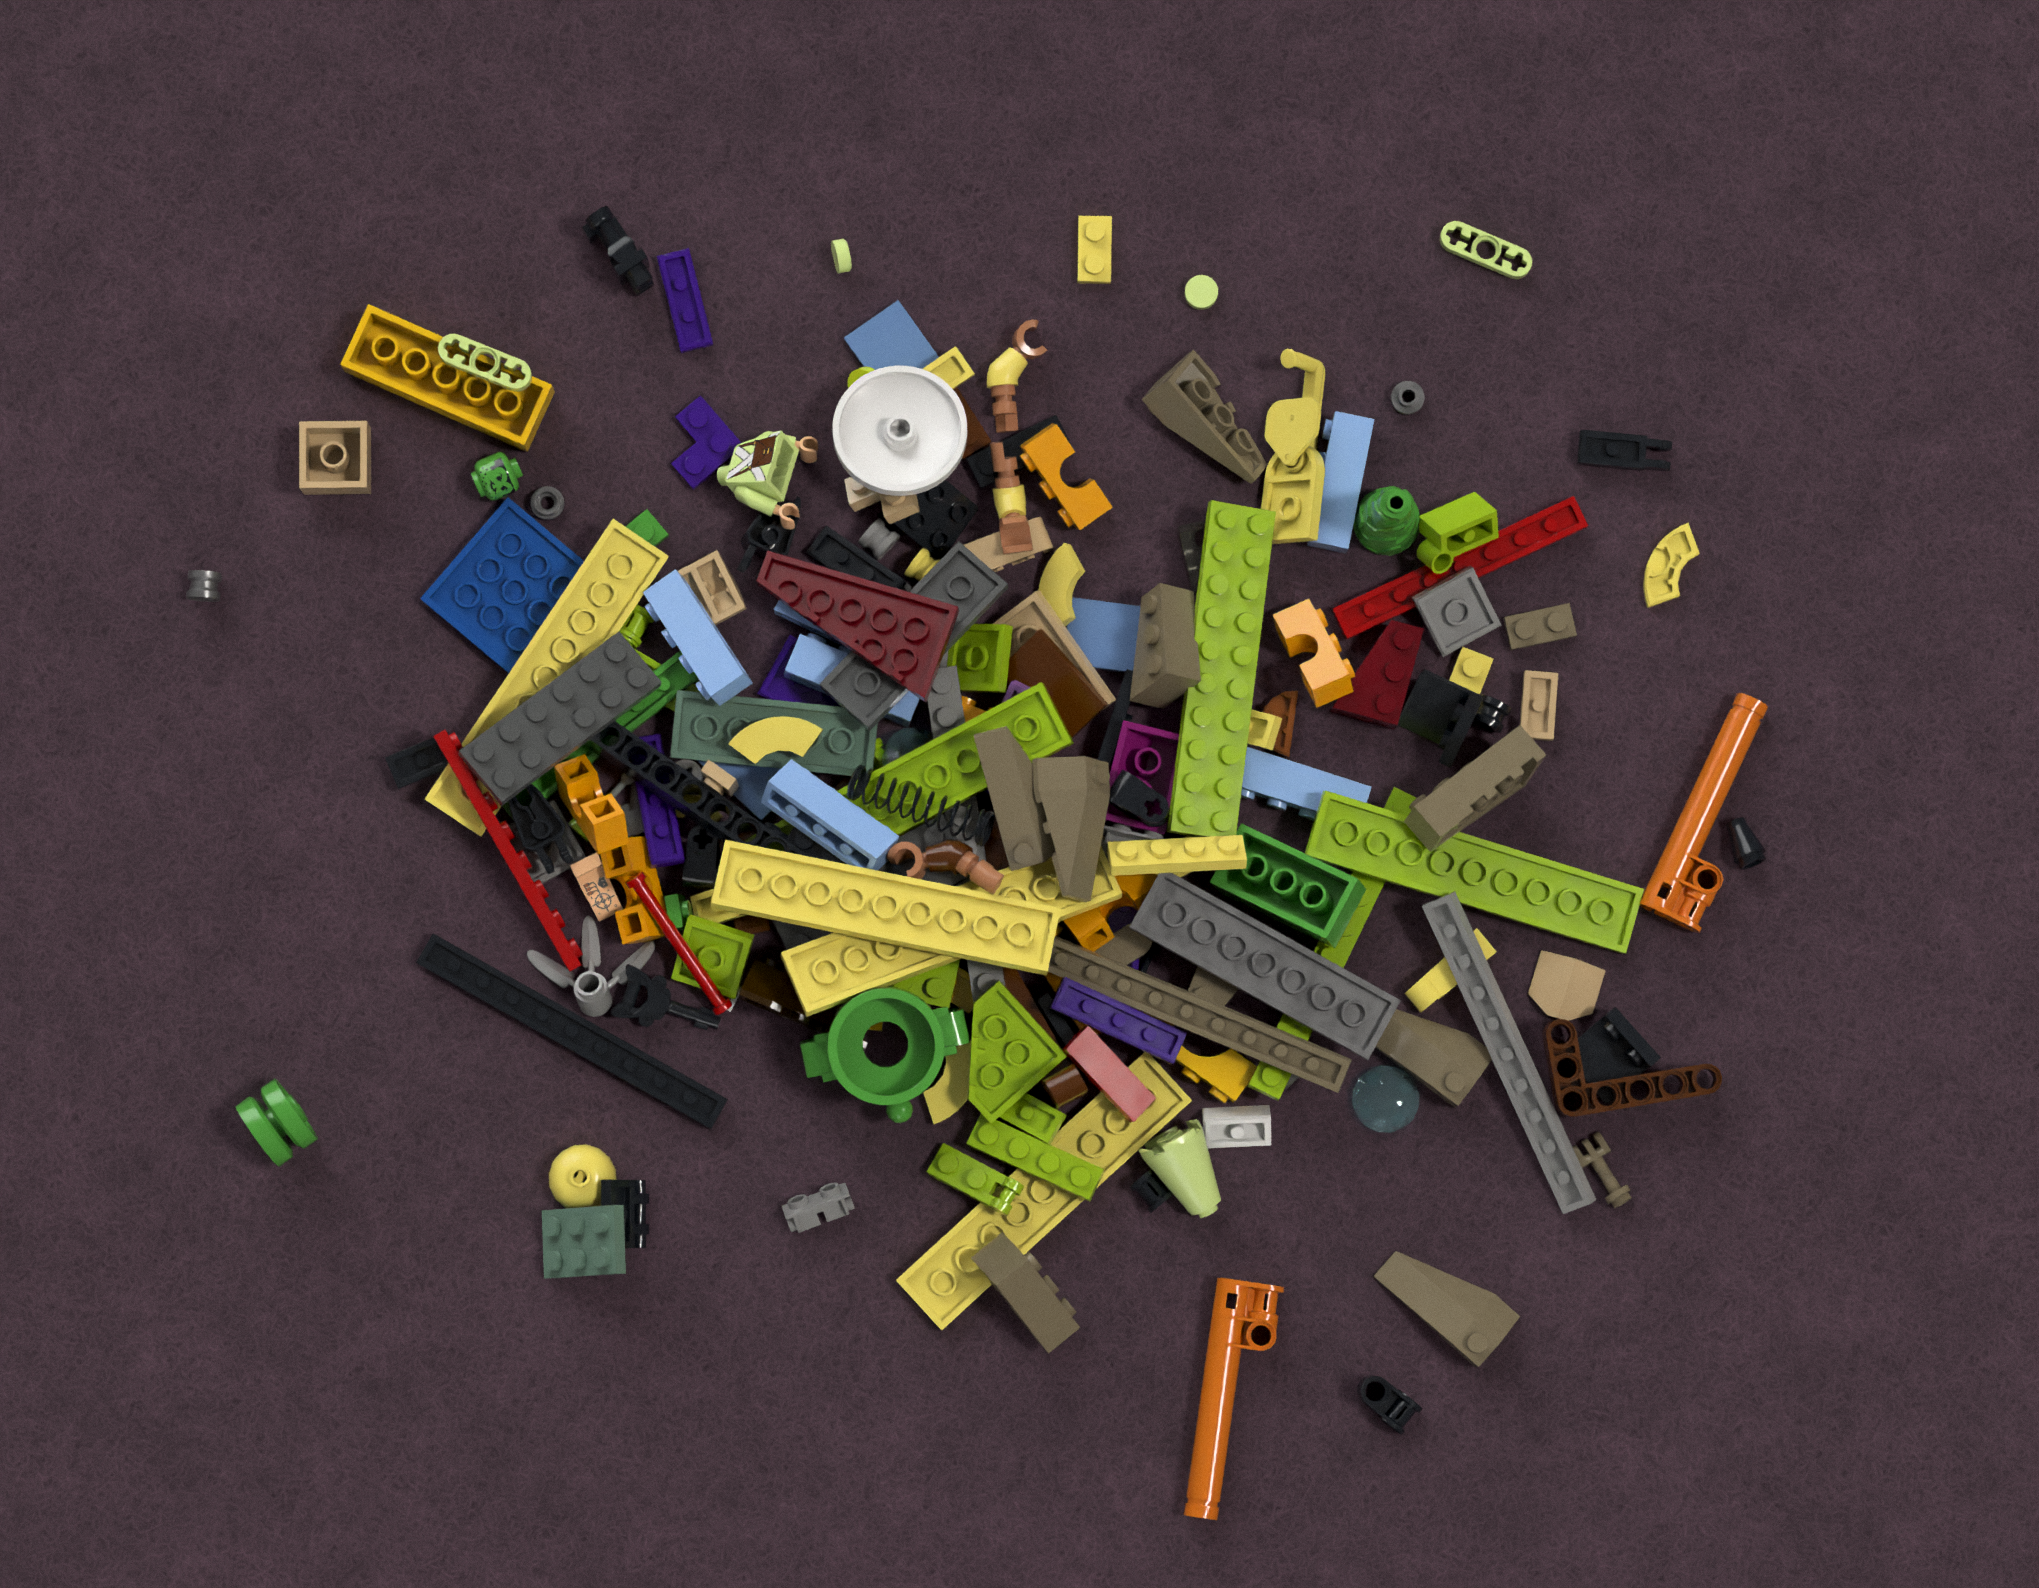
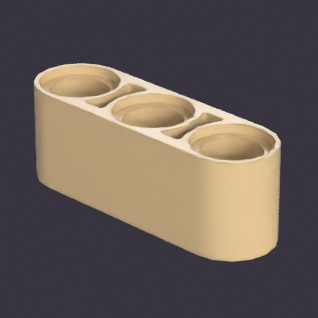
M1042 517L1028 520L1033 551L1003 555L1000 532L964 544L967 549L994 572L1003 570V566L1012 563L1014 566L1035 558L1034 554L1043 551L1045 554L1054 549Z

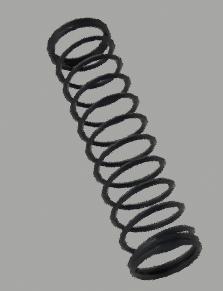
M860 764L854 770L847 789L848 799L855 801L862 795L864 805H868L874 800V805L879 810L887 804L889 814H893L899 809L900 816L904 819L912 813L914 823H918L924 818L925 825L929 828L937 822L939 832H943L950 827L951 836L955 837L962 831L964 841L972 839L975 835V842L981 847L988 841L995 822L994 812L989 810L985 813V809H982L974 831L966 838V823L973 808L972 804L967 808L963 824L956 833H953V820L960 805L959 799L955 802L950 820L941 829L940 818L947 802V795L943 797L938 814L929 825L927 817L928 810L935 796L934 790L929 795L925 811L918 820H915V808L922 793V786L918 787L913 805L904 816L902 814V807L910 787L909 782H906L903 788L900 802L893 811H890V798L896 787L897 777L893 778L888 796L879 807L877 805V797L885 774L881 773L875 793L868 802H865V789L870 781L872 768L867 771L866 767Z

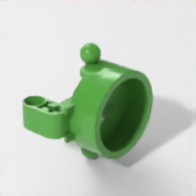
M887 986L867 990L845 1002L835 1014L829 1032L813 1035L814 1038L801 1041L800 1048L807 1078L822 1075L823 1082L838 1080L849 1093L860 1100L877 1105H887L886 1114L888 1118L895 1123H904L909 1120L913 1113V1106L909 1100L920 1095L931 1085L941 1068L944 1056L957 1054L956 1046L970 1043V1038L962 1007L948 1009L946 1006L932 1010L916 994L896 986ZM879 1022L897 1024L905 1031L908 1038V1048L905 1056L898 1063L891 1066H880L872 1063L866 1057L863 1050V1038L866 1031L872 1025Z

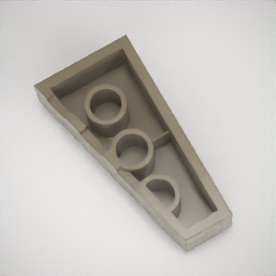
M1519 725L1474 761H1470L1463 766L1453 777L1442 780L1427 797L1425 794H1422L1410 804L1411 812L1404 822L1431 852L1524 788L1546 754L1523 727Z

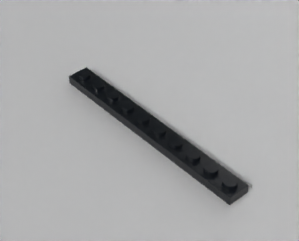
M434 933L416 962L710 1129L713 1128L728 1101L727 1098Z

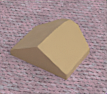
M718 550L678 571L686 579L715 625L747 609L738 585Z
M1541 950L1528 995L1547 1016L1570 1021L1593 1014L1606 970L1575 958Z

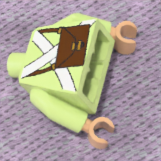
M781 430L776 432L766 431L755 439L740 443L735 447L730 465L721 466L717 470L718 482L722 486H728L738 501L768 516L775 514L780 517V523L785 529H794V520L786 516L793 515L800 518L797 506L793 503H785L780 506L777 503L785 499L798 452L800 451L802 461L814 463L817 460L818 442L812 436H806L800 441H796V437L785 435Z

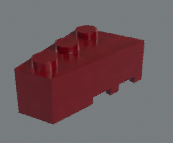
M1391 620L1355 673V677L1351 679L1354 692L1338 698L1330 712L1395 730L1400 719L1424 628Z

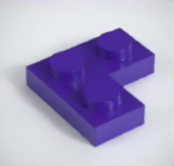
M701 395L675 416V419L696 443L671 463L693 490L716 472L719 467L732 458L735 447L741 443Z

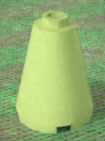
M1195 1119L1186 1121L1188 1126L1186 1129L1181 1130L1174 1126L1150 1139L1144 1144L1146 1149H1139V1153L1190 1215L1198 1214L1200 1218H1204L1218 1210L1217 1204L1221 1201L1203 1128L1199 1120Z

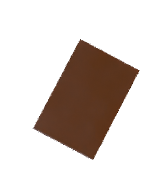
M1043 629L1038 630L1009 659L1006 691L1013 680H1017L1030 688L1040 682L1044 683L1072 739L1108 705L1104 698Z

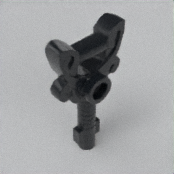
M626 965V975L629 982L622 1002L613 1006L610 1010L611 1015L618 1018L639 1017V1023L642 1026L648 1027L653 1024L654 1019L660 1020L665 1013H669L694 1021V1026L707 1030L710 1027L717 1030L721 1017L714 1015L711 1009L703 1006L697 1009L670 1000L671 993L668 988H665L667 981L664 976L659 974L650 979L645 972L636 966ZM644 985L647 987V1000L642 1006L634 1007L640 988Z

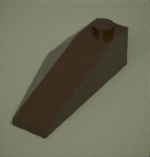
M764 958L763 963L757 960L754 961L739 992L740 1000L820 1033L829 1032L831 1022L835 1016L831 1010L826 1009L806 1017L788 973L781 971L783 965L768 958ZM863 1039V1050L866 1051L868 1042Z

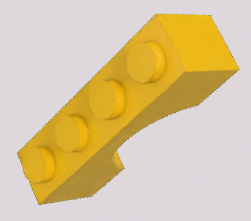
M1145 1013V1014H1147V1015H1149V1016H1151V1017H1154V1018H1156V1019H1158V1020H1160V1021H1162V1022H1165V1023H1167V1024H1169V1025H1171V1026L1174 1027V1024H1172V1023H1169V1022H1167V1021H1165V1020H1162V1019L1157 1018V1017H1155V1016H1153V1015H1150V1014H1148V1013ZM1181 1046L1175 1060L1184 1067L1181 1071L1183 1075L1196 1084L1203 1080L1212 1087L1209 1093L1223 1103H1226L1228 1099L1233 1103L1237 1100L1257 1068L1256 1065L1232 1048L1217 1056L1203 1057L1195 1055Z

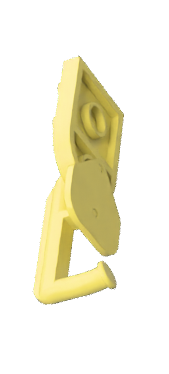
M1285 349L1280 357L1281 364L1288 369L1297 367L1304 370L1305 377L1302 398L1275 402L1268 410L1266 417L1265 439L1275 453L1266 468L1261 509L1276 512L1272 544L1317 541L1325 477L1324 461L1321 454L1317 451L1325 368L1323 363L1300 352H1295L1292 349Z

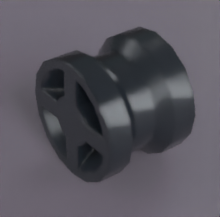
M1482 694L1484 697L1473 722L1492 732L1501 733L1503 729L1502 721L1505 716L1510 714L1512 708L1498 699Z

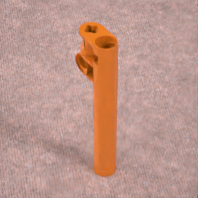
M1737 693L1732 704L1733 708L1729 710L1640 902L1642 908L1650 912L1652 909H1655L1654 914L1695 933L1701 932L1702 927L1698 925L1706 907L1711 906L1717 891L1723 883V875L1720 869L1698 858L1761 724L1760 720L1763 719L1768 709V706L1762 701L1743 693ZM1700 872H1707L1712 875L1714 884L1711 889H1704L1699 885L1697 878ZM1661 886L1669 889L1664 899L1657 896ZM1693 905H1694V908H1693V910H1692V913H1691V915H1690V917H1689V913H1690V911H1691V909H1692V907H1693Z
M1217 1278L1186 1495L1188 1500L1187 1503L1185 1502L1184 1509L1185 1516L1218 1520V1502L1221 1499L1241 1349L1265 1351L1275 1344L1279 1318L1276 1314L1278 1293H1284V1287ZM1228 1293L1236 1294L1235 1309L1226 1308ZM1265 1294H1267L1266 1309L1264 1310ZM1257 1326L1266 1327L1270 1333L1269 1341L1263 1346L1255 1344L1251 1338L1252 1330Z

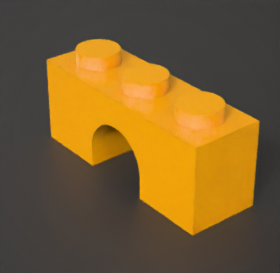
M1050 424L1020 445L1024 452L1020 455L1021 460L1030 472L1036 470L1043 480L1038 483L1049 500L1055 498L1059 503L1061 509L1057 512L1068 528L1074 525L1076 529L1081 530L1113 508L1094 479L1089 478L1076 487H1069L1062 481L1060 476L1061 464L1075 451L1057 424Z
M1307 599L1273 614L1276 631L1289 657L1302 652L1316 654L1309 661L1299 665L1303 683L1316 708L1354 692L1351 678L1355 677L1354 670L1347 658L1341 659L1339 652H1342L1335 634L1328 635L1325 629L1328 627V623L1321 608L1315 610L1310 599Z
M583 754L554 766L559 796L597 854L599 855L628 844L629 838L624 811L611 793L603 795L598 773L587 756Z
M645 836L628 837V844L600 854L606 879L618 880L626 893L627 903L625 909L615 912L623 945L648 942L665 936L634 889H629L625 884L631 876L642 871L646 876L644 879L645 883L667 913L656 868H650Z
M1156 874L1115 876L1123 893L1122 898L1062 920L1067 931L1079 946L1095 952L1115 938L1108 925L1110 914L1123 906H1130L1138 911L1157 878Z

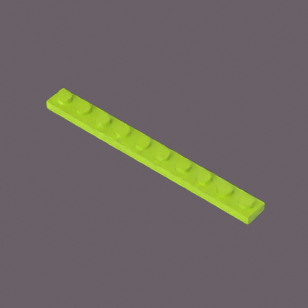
M1394 787L1384 809L1408 816L1411 812L1409 806L1416 797ZM1352 871L1351 876L1359 879L1366 888L1359 905L1336 948L1318 941L1313 951L1344 968L1386 882ZM1284 1014L1276 1027L1307 1041L1313 1031ZM1260 1061L1248 1087L1279 1101L1292 1074Z

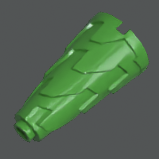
M1395 486L1376 489L1364 496L1357 506L1353 524L1355 535L1360 544L1377 555L1391 556L1401 553L1411 546L1419 533V509L1412 495L1406 489L1402 490Z

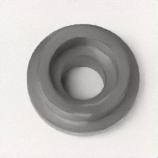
M1403 381L1397 384L1391 394L1393 407L1398 412L1406 415L1418 412L1425 400L1423 389L1412 381ZM1404 392H1411L1414 395V401L1410 403L1405 402L1402 399V394Z
M541 487L531 497L532 511L540 519H555L564 509V498L560 491L554 487ZM543 499H553V507L551 509H544L541 506Z

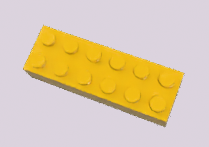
M370 304L367 305L340 365L344 372L528 452L555 393L552 384L532 376V381L525 390L515 392L451 367L442 361L438 352V345L443 338L442 336ZM456 342L453 346L447 345L445 348L449 352V358H453L455 354L462 355L467 359L464 365H469L470 355L474 350L470 349V354L460 350L459 344ZM482 354L476 359V368L487 372L494 367L495 359ZM502 362L500 371L495 376L500 378V373L504 372L510 375L511 383H516L518 379L524 380L525 378L520 370L510 371L505 369Z

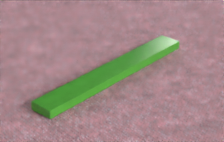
M681 651L677 652L653 671L660 679L661 686L615 720L617 723L630 732H634L662 710L670 701L672 702L676 698L677 690L684 691L699 681L695 672L689 674L679 661L678 657L683 655ZM608 735L601 742L604 745L613 746L618 743L619 739L614 735ZM582 745L560 763L585 754L591 764H593L600 756L585 745ZM554 767L532 783L546 800L558 791ZM525 788L516 795V798L522 806H528L529 808L532 800ZM506 802L504 805H502V807L513 819L512 814L510 812L509 802Z

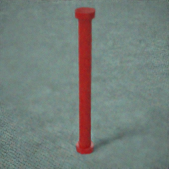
M642 871L631 876L625 884L629 889L633 888L714 1006L712 1008L714 1014L719 1015L732 1006V1002L729 998L725 999L645 883L644 879L646 876Z

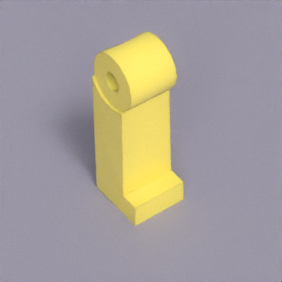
M1476 928L1473 932L1487 960L1497 951ZM1444 957L1404 993L1420 1013L1457 985L1446 958Z

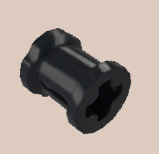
M1152 1169L1129 1187L1131 1191H1136L1149 1206L1147 1210L1150 1214L1173 1195L1171 1191H1166L1154 1177L1155 1173Z

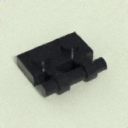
M601 1180V1206L624 1205L625 1248H646V1235L649 1234V1224H646V1204H649V1194H646V1180Z

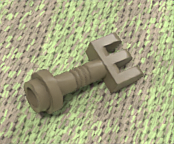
M1598 1131L1593 1134L1594 1141L1599 1146L1596 1149L1593 1148L1587 1138L1581 1141L1587 1152L1586 1155L1583 1156L1576 1145L1572 1148L1582 1169L1591 1164L1596 1173H1598L1599 1178L1610 1194L1605 1198L1608 1205L1612 1204L1614 1208H1618L1632 1199L1629 1194L1631 1189L1628 1185L1621 1187L1613 1173H1611V1170H1609L1603 1156L1610 1153L1611 1149Z

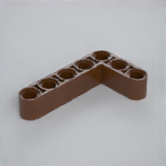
M1003 967L1006 988L1059 1045L1018 971ZM1067 1057L1040 1080L1057 1110L1081 1098L1088 1092V1088L1074 1064L1069 1063Z
M1557 1019L1549 1022L1543 1030V1043L1554 1105L1560 1115L1565 1117H1576L1711 1094L1716 1092L1722 1083L1721 1072L1716 1066L1712 1064H1699L1586 1084L1577 1032L1574 1025L1565 1019ZM1556 1025L1563 1026L1567 1030L1568 1038L1564 1044H1557L1552 1040L1551 1031ZM1561 1059L1570 1060L1574 1066L1573 1074L1569 1078L1560 1076L1557 1071V1064ZM1701 1070L1709 1071L1713 1077V1082L1707 1089L1701 1088L1697 1083V1075ZM1669 1075L1676 1077L1679 1081V1089L1673 1095L1667 1093L1663 1087L1664 1079ZM1634 1081H1640L1646 1087L1645 1097L1641 1100L1634 1099L1630 1094V1086ZM1603 1086L1609 1088L1613 1094L1612 1102L1607 1106L1601 1105L1596 1098L1598 1089ZM1568 1092H1573L1579 1097L1580 1104L1575 1111H1569L1563 1105V1098Z

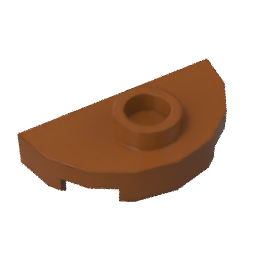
M1285 691L1273 697L1263 710V713L1282 718L1273 751L1287 758L1290 755L1298 691Z

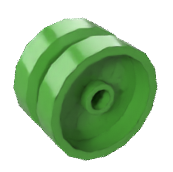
M274 1078L261 1088V1096L269 1109L266 1110L257 1099L250 1096L235 1107L254 1138L270 1159L280 1167L293 1157V1149L285 1136L288 1135L296 1146L303 1149L318 1140V1137L298 1102Z

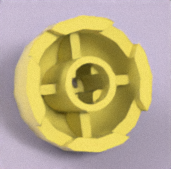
M587 1144L573 1145L561 1151L552 1162L549 1171V1187L555 1199L565 1208L601 1206V1180H616V1169L610 1157L601 1149Z

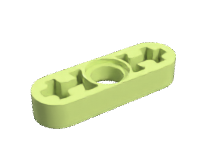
M1449 222L1441 231L1440 243L1446 251L1506 277L1520 279L1525 277L1531 269L1532 257L1526 249L1463 222ZM1455 229L1461 231L1460 237L1467 241L1470 240L1471 235L1477 238L1473 241L1469 253L1465 251L1468 244L1458 241L1456 245H1452L1449 243L1450 237L1446 233H1453ZM1481 242L1491 243L1495 248V255L1490 259L1481 258L1476 251L1477 245ZM1501 249H1507L1504 256L1510 259H1514L1516 255L1521 256V263L1526 265L1525 268L1519 267L1517 271H1513L1511 269L1512 263L1504 259L1501 262V266L1495 264L1501 254Z
M448 334L439 342V355L442 361L451 367L515 392L525 390L532 381L530 367L521 359L458 334ZM455 342H458L460 350L470 354L471 347L475 348L470 355L469 365H464L467 359L462 355L455 354L453 358H449V352L445 349L446 346H453ZM482 354H490L495 359L494 367L487 372L476 368V359ZM501 360L507 361L504 367L510 371H515L517 367H521L522 375L525 376L524 380L518 379L516 383H511L510 375L504 372L500 373V378L495 377L500 371Z

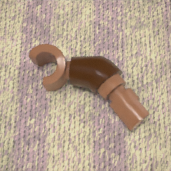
M949 839L925 848L926 852H921L913 843L900 842L892 846L888 851L887 859L890 864L899 865L907 858L915 860L914 866L906 871L907 877L922 879L928 868L930 872H952L955 875L960 873L964 877L970 875L972 882L992 895L999 888L1004 877L987 861L983 859L978 861L979 856L973 853V848L958 840Z

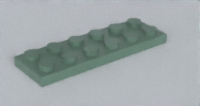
M677 690L670 757L708 761L709 759L712 762L782 769L792 759L810 772L852 776L854 770L860 764L865 766L867 771L872 768L873 772L878 723L869 731L841 706L734 696L719 706L712 698L706 700L700 692ZM786 716L800 718L824 729L804 757L791 751H776L764 756L755 764L728 744L747 726L771 717Z

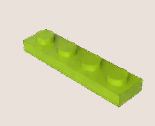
M980 1114L966 1143L969 1147L1089 1202L1104 1173V1169L1000 1121L995 1120L990 1124L982 1114Z

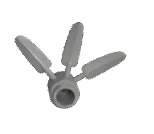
M588 915L583 921L581 947L583 953L582 966L588 968V971L579 975L577 980H574L575 975L573 972H569L567 968L537 951H527V957L536 969L560 987L566 988L568 984L573 986L581 1011L588 1016L597 1017L605 1014L612 1005V996L609 989L617 982L621 985L629 982L626 975V965L630 964L641 970L653 954L655 943L654 941H648L613 971V978L607 983L601 974L595 972V967H599L601 964L600 943L595 921Z

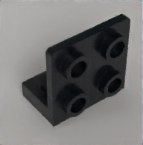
M946 479L936 487L916 494L920 512L892 524H889L884 518L883 510L877 516L887 525L903 531L918 545L927 549L930 555L937 560H941L947 554L978 511V506Z
M1422 669L1400 715L1398 725L1438 743V748L1443 750L1439 763L1451 768L1484 696L1426 669Z
M1616 1007L1607 1012L1578 1038L1586 1083L1640 1075L1661 1058ZM1565 1059L1574 1069L1572 1062L1568 1059ZM1603 1086L1598 1089L1596 1094L1604 1103L1607 1104L1613 1099L1612 1091L1609 1088Z

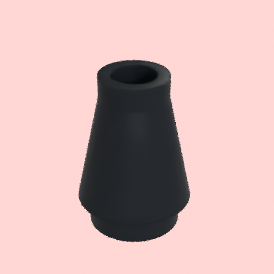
M1744 817L1734 819L1726 824L1734 863L1739 864L1741 870L1752 868L1766 860L1764 856L1765 848L1748 826Z

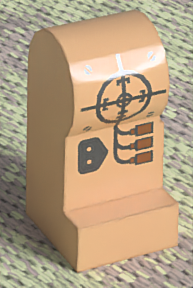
M597 852L570 865L599 922L614 915L616 911L623 909L611 880L606 879L602 860Z

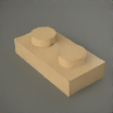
M1528 670L1523 672L1520 725L1533 740H1554L1558 673Z
M709 759L701 769L702 775L705 778L703 782L719 794L723 795L725 792L732 797L738 789L737 779Z

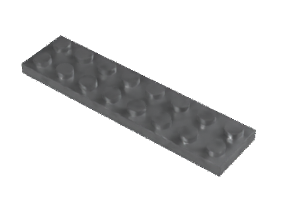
M1173 873L1158 874L1129 926L1133 931L1365 1060L1370 1058L1401 1001Z

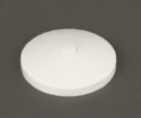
M912 366L879 368L856 380L839 400L833 418L834 448L843 468L854 480L864 487L892 496L919 494L942 483L960 463L967 442L965 410L955 391L944 380L929 371Z

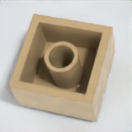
M367 421L299 422V488L304 495L371 494V427Z

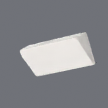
M1269 1105L1202 1108L1203 1132L1208 1148L1271 1145V1113Z

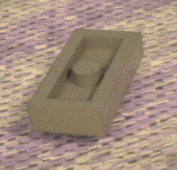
M1570 603L1503 618L1510 651L1577 636Z

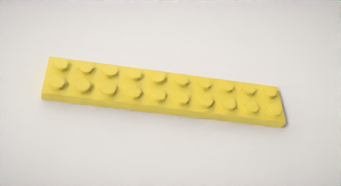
M612 519L462 742V746L468 745L619 632L644 595L643 592L648 589L669 556L615 519ZM448 763L425 797V800L479 836H482L486 827ZM480 780L476 782L482 794L488 791ZM492 796L496 805L498 806V809L493 811L494 815H496L499 809L501 808V805Z
M725 840L711 900L712 908L1046 976L1061 909L1040 903L992 895L981 891Z
M1102 846L1100 847L1091 901L1082 902L1062 897L1052 857L1043 863L1011 871L1010 867L999 870L998 872L1003 874L1004 877L1001 885L994 893L995 895L1059 907L1061 909L1058 922L1122 898L1123 894L1116 877L1111 876L1109 862ZM972 881L956 886L989 893ZM831 933L781 952V959L806 1017L845 1003L867 990L887 987L962 959L839 933Z
M1146 1052L1128 1068L1156 1099L1135 1122H1129L1100 1092L1057 1132L1051 1143L1056 1148L1104 1169L1097 1188L1192 1101L1157 1061ZM1016 1169L1009 1177L1024 1185V1189L1019 1196L1015 1195L1010 1204L1012 1209L1008 1216L979 1203L896 1281L942 1331L992 1285L989 1278L971 1259L972 1256L1002 1232L1025 1255L1085 1199L1020 1169ZM998 1186L992 1196L999 1198L1004 1188Z

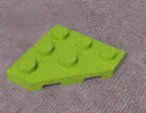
M999 979L973 1002L968 1099L992 1124L1067 1057L1061 1047Z

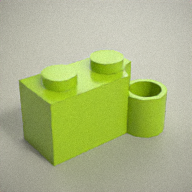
M1473 492L1420 515L1419 530L1427 539L1419 545L1416 554L1417 558L1434 573H1444L1451 567L1455 556L1499 538L1497 510L1476 492Z

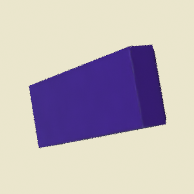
M689 248L657 256L681 353L713 346Z

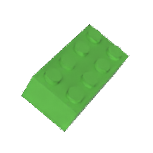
M1241 823L1236 835L1243 836L1247 857L1246 869L1216 870L1210 881L1211 885L1219 893L1328 946L1336 948L1366 891L1364 885L1359 879Z

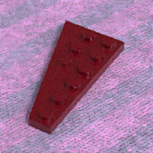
M767 551L756 580L758 586L925 703L927 702L959 614L958 606Z

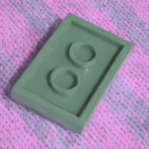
M624 1205L542 1210L544 1279L626 1274Z

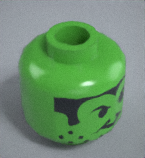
M497 452L478 460L474 465L475 471L471 473L481 498L486 496L490 501H496L518 491L519 482L517 478L523 476L516 458L509 460L503 452Z

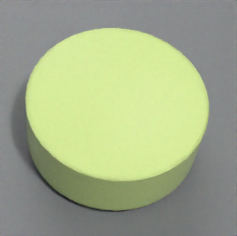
M844 239L831 241V250L837 273L849 272L852 268L847 241Z
M1197 275L1188 281L1185 287V299L1191 307L1204 310L1210 308L1216 302L1218 287L1212 278L1206 275Z

